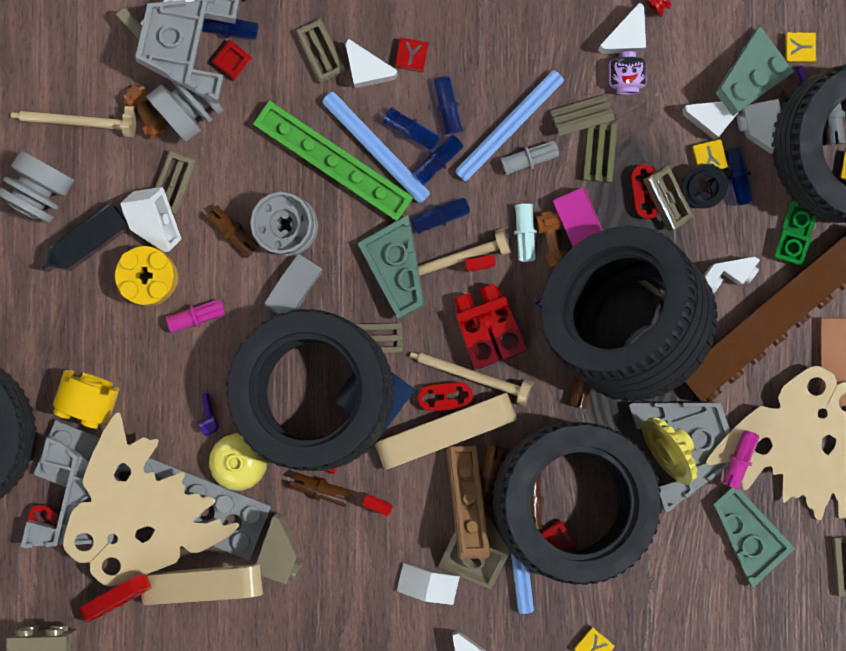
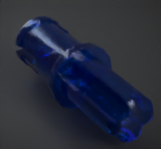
M205 18L202 32L222 34L228 39L230 36L255 40L258 36L259 24L238 19L233 24Z
M449 76L439 77L435 79L434 84L439 102L437 110L441 111L445 135L463 132L457 108L460 104L456 102L451 78Z
M393 107L390 108L383 120V124L403 134L404 139L410 138L428 150L435 148L439 141V136L418 124L416 118L412 120Z
M451 135L433 153L430 151V156L411 173L425 186L442 168L444 170L447 168L445 164L463 148V143L455 135Z
M735 147L724 151L730 174L728 180L733 182L738 206L749 205L753 201L748 181L751 172L747 170L743 147Z
M461 198L441 207L435 205V209L413 216L412 219L418 234H421V232L439 225L445 227L447 222L469 214L470 207L467 200Z

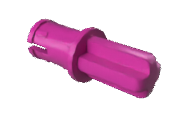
M215 300L197 307L191 305L188 310L166 316V321L170 332L173 334L195 325L200 327V324L224 316L225 309L221 300Z
M749 430L742 432L735 453L730 454L732 460L722 481L723 484H730L729 487L735 489L741 488L747 468L753 464L750 460L758 443L759 435Z

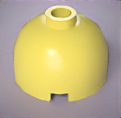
M234 433L220 439L214 445L209 457V468L212 477L220 486L233 491H243L254 487L267 470V459L254 452L243 441L244 438L239 433Z

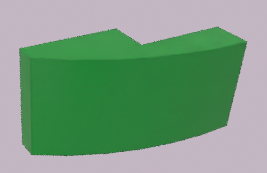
M789 202L774 257L802 266L812 239L810 236L817 217L815 214L808 213L807 209L801 208L799 203Z

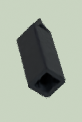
M110 202L49 247L47 263L42 267L43 270L48 272L53 269L72 271L130 229L127 221L117 207Z

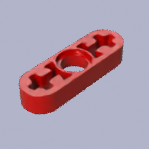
M141 574L81 606L78 610L84 623L96 620L152 588L147 574Z

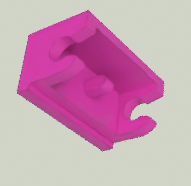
M580 188L553 200L573 247L590 235L603 231L585 188Z

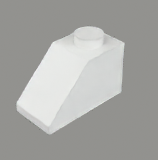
M779 99L750 104L740 111L741 114H737L739 130L744 131L747 139L771 155L774 147L771 146L774 139L772 132H775L776 128L774 127V122H777L778 118L776 116L781 112Z
M163 187L133 191L120 203L122 214L127 220L130 230L163 252H169L181 240Z

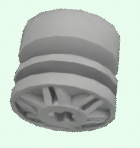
M173 81L171 82L176 89L172 92L160 84L146 97L186 143L201 131L195 120L197 116L200 115L209 123L213 121L205 109L211 106L218 115L224 111L220 103H213Z
M20 150L11 167L21 176L19 180L5 176L3 181L14 186L12 192H9L0 187V196L9 206L30 218L51 223L54 217L43 211L45 205H48L58 211L60 206L50 199L51 194L55 193L66 197L75 180Z
M286 192L272 193L261 199L252 212L250 222L252 234L260 246L269 252L285 256L301 254L307 250L316 239L319 227L317 214L311 205L300 197ZM284 219L288 221L293 220L290 223L292 227L291 231H282L284 227L282 221Z

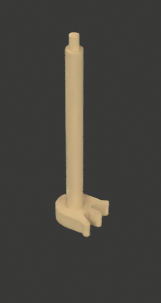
M125 106V114L122 115L123 120L27 111L11 113V118H18L19 121L122 130L124 137H134L136 131L134 106Z
M504 228L495 231L496 240L419 265L420 276L500 250L502 255L512 253Z
M411 352L410 357L416 359L418 363L518 396L517 404L526 407L531 388L534 382L525 380L522 386H518L424 353L417 354Z

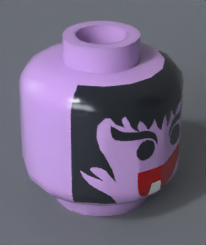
M619 52V57L609 62V85L616 90L617 94H638L639 89L646 86V61L643 58L636 57V52Z

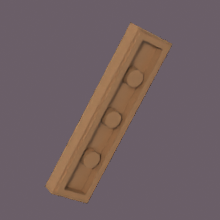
M448 446L446 454L459 559L488 558L490 556L477 447Z

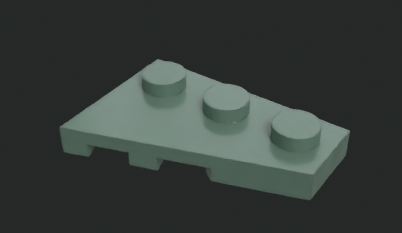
M759 26L753 31L749 42L742 49L739 58L734 66L730 68L715 93L731 115L734 116L786 79L794 71L762 27Z
M407 215L358 243L399 320L425 306L411 221Z
M729 487L713 502V506L750 586L754 588L795 548L740 489Z

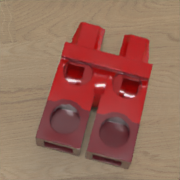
M495 283L480 289L485 304L474 307L470 293L455 298L458 312L456 318L474 371L499 362L490 337L491 334L494 337L502 361L527 352L505 296H501Z

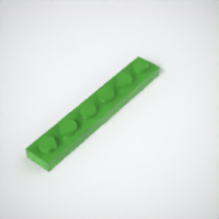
M270 100L253 124L395 221L401 218L414 199L404 190Z

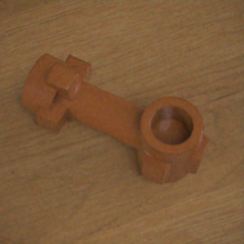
M143 84L139 87L135 85L127 89V93L122 95L127 106H134V109L136 108L145 123V126L142 128L144 134L148 135L150 139L162 135L165 132L163 127L165 124L161 118L155 119L146 103L149 101L146 97L148 92Z
M549 211L535 217L538 234L545 233L549 251L548 254L544 255L545 262H548L549 267H555L567 253L566 250L560 251L556 230L562 229L558 212L553 213Z

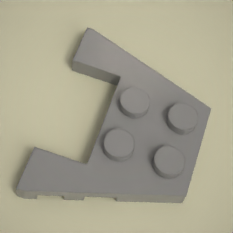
M176 0L148 3L135 56L136 62L218 104L223 84V75L195 70L196 56L205 18L235 24L240 0H201L192 2Z
M721 403L628 404L637 430L642 428L643 422L648 418L657 417L665 420L668 426L673 427L674 431L678 428L683 429L694 443L695 449L691 451V456L696 461L697 478L688 485L681 484L675 480L658 486L661 489L659 496L662 499L664 512L674 509L676 505L729 467L730 462L715 465L706 464L708 457L716 446L731 432Z
M52 436L46 438L40 463L70 471L58 524L56 527L29 519L26 522L21 543L23 548L63 545L65 531L72 510L81 502L91 501V496L82 483L90 460ZM81 533L75 538L74 543L75 545L93 544L94 541L88 533ZM110 534L107 537L109 543L114 541L115 534Z

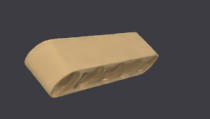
M504 393L375 443V447L384 470H387L518 419L508 393Z
M260 564L149 573L147 576L152 588L141 594L142 605L261 596L263 595Z

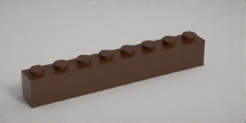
M846 232L712 345L698 370L683 383L698 402L707 400L709 403L721 394L722 391L719 388L727 381L732 384L744 374L741 370L748 363L752 365L758 363L766 356L764 350L771 344L775 347L789 336L786 333L787 330L793 325L797 328L803 325L811 317L808 313L816 306L821 309L833 299L830 294L838 287L841 291L846 288Z

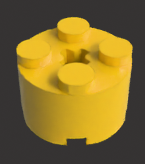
M140 246L129 250L121 256L115 271V281L120 293L127 300L143 306H155L167 300L174 292L178 283V272L174 262L167 254L153 247ZM146 269L153 274V278L148 279L147 284L141 279V274H145Z
M65 370L53 402L55 407L53 413L66 419H70L71 416L81 419L82 425L95 429L98 428L99 424L105 425L109 423L120 388L117 386L112 389V382L83 372L81 377L73 376V370Z

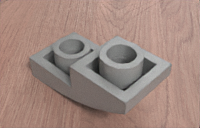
M298 254L274 287L264 306L278 315L291 310L297 311L304 302L307 292L322 274V268Z

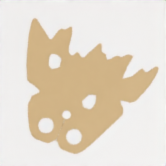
M813 366L804 370L781 389V393L778 396L780 402L779 409L764 406L755 409L716 446L708 457L706 464L715 465L731 462L730 454L735 453L744 430H749L759 435L758 442L762 438L768 437L773 447L765 455L759 454L754 450L750 460L753 464L748 466L742 481L743 489L747 490L750 488L765 467L771 466L773 468V475L783 474V503L793 496L799 498L804 495L807 506L814 511L815 518L822 520L825 508L831 495L834 493L838 501V516L840 519H846V411H843L839 406L841 396L846 394V382L837 385L835 375L819 366ZM814 377L823 379L826 386L825 391L818 396L810 394L807 388L808 382ZM822 408L826 409L828 413L824 419L818 417V411ZM827 435L836 438L835 448L829 455L825 454L822 450V439Z
M116 413L104 429L83 478V486L91 496V501L81 502L72 510L63 540L64 550L79 563L90 562V573L105 586L120 585L138 575L149 574L172 565L180 557V546L189 552L199 553L224 540L239 527L238 523L224 526L220 519L208 523H195L194 520L204 510L216 502L215 499L212 497L203 498L199 494H185V485L182 484L185 472H180L160 481H156L154 472L145 473L144 465L154 452L159 440H149L143 437L128 445L120 413ZM121 463H125L131 469V475L127 481H117L114 477L115 471ZM147 526L152 527L155 531L148 541L141 543L135 538L138 529ZM81 533H88L93 538V546L88 551H80L75 546V538ZM110 534L117 535L118 541L115 544L108 542L107 537ZM110 557L118 559L121 564L120 571L112 576L105 574L102 570L103 561Z

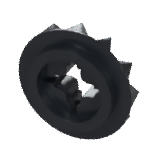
M700 163L695 168H689L685 178H682L681 191L690 205L696 208H711L720 203L727 193V177L722 169L712 163ZM698 178L703 179L705 182L710 179L708 185L712 191L711 193L703 188L698 191L700 188Z

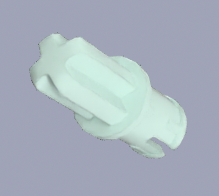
M533 204L514 205L517 231H514V235H517L518 260L520 262L535 261L534 234L537 233V230H534Z

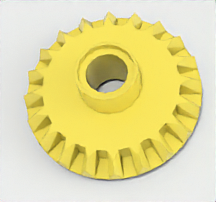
M650 417L642 424L643 436L649 450L660 466L681 484L688 485L697 478L698 471L695 466L696 461L691 456V451L695 449L691 437L681 428L674 431L673 427L668 426L666 421L657 417Z

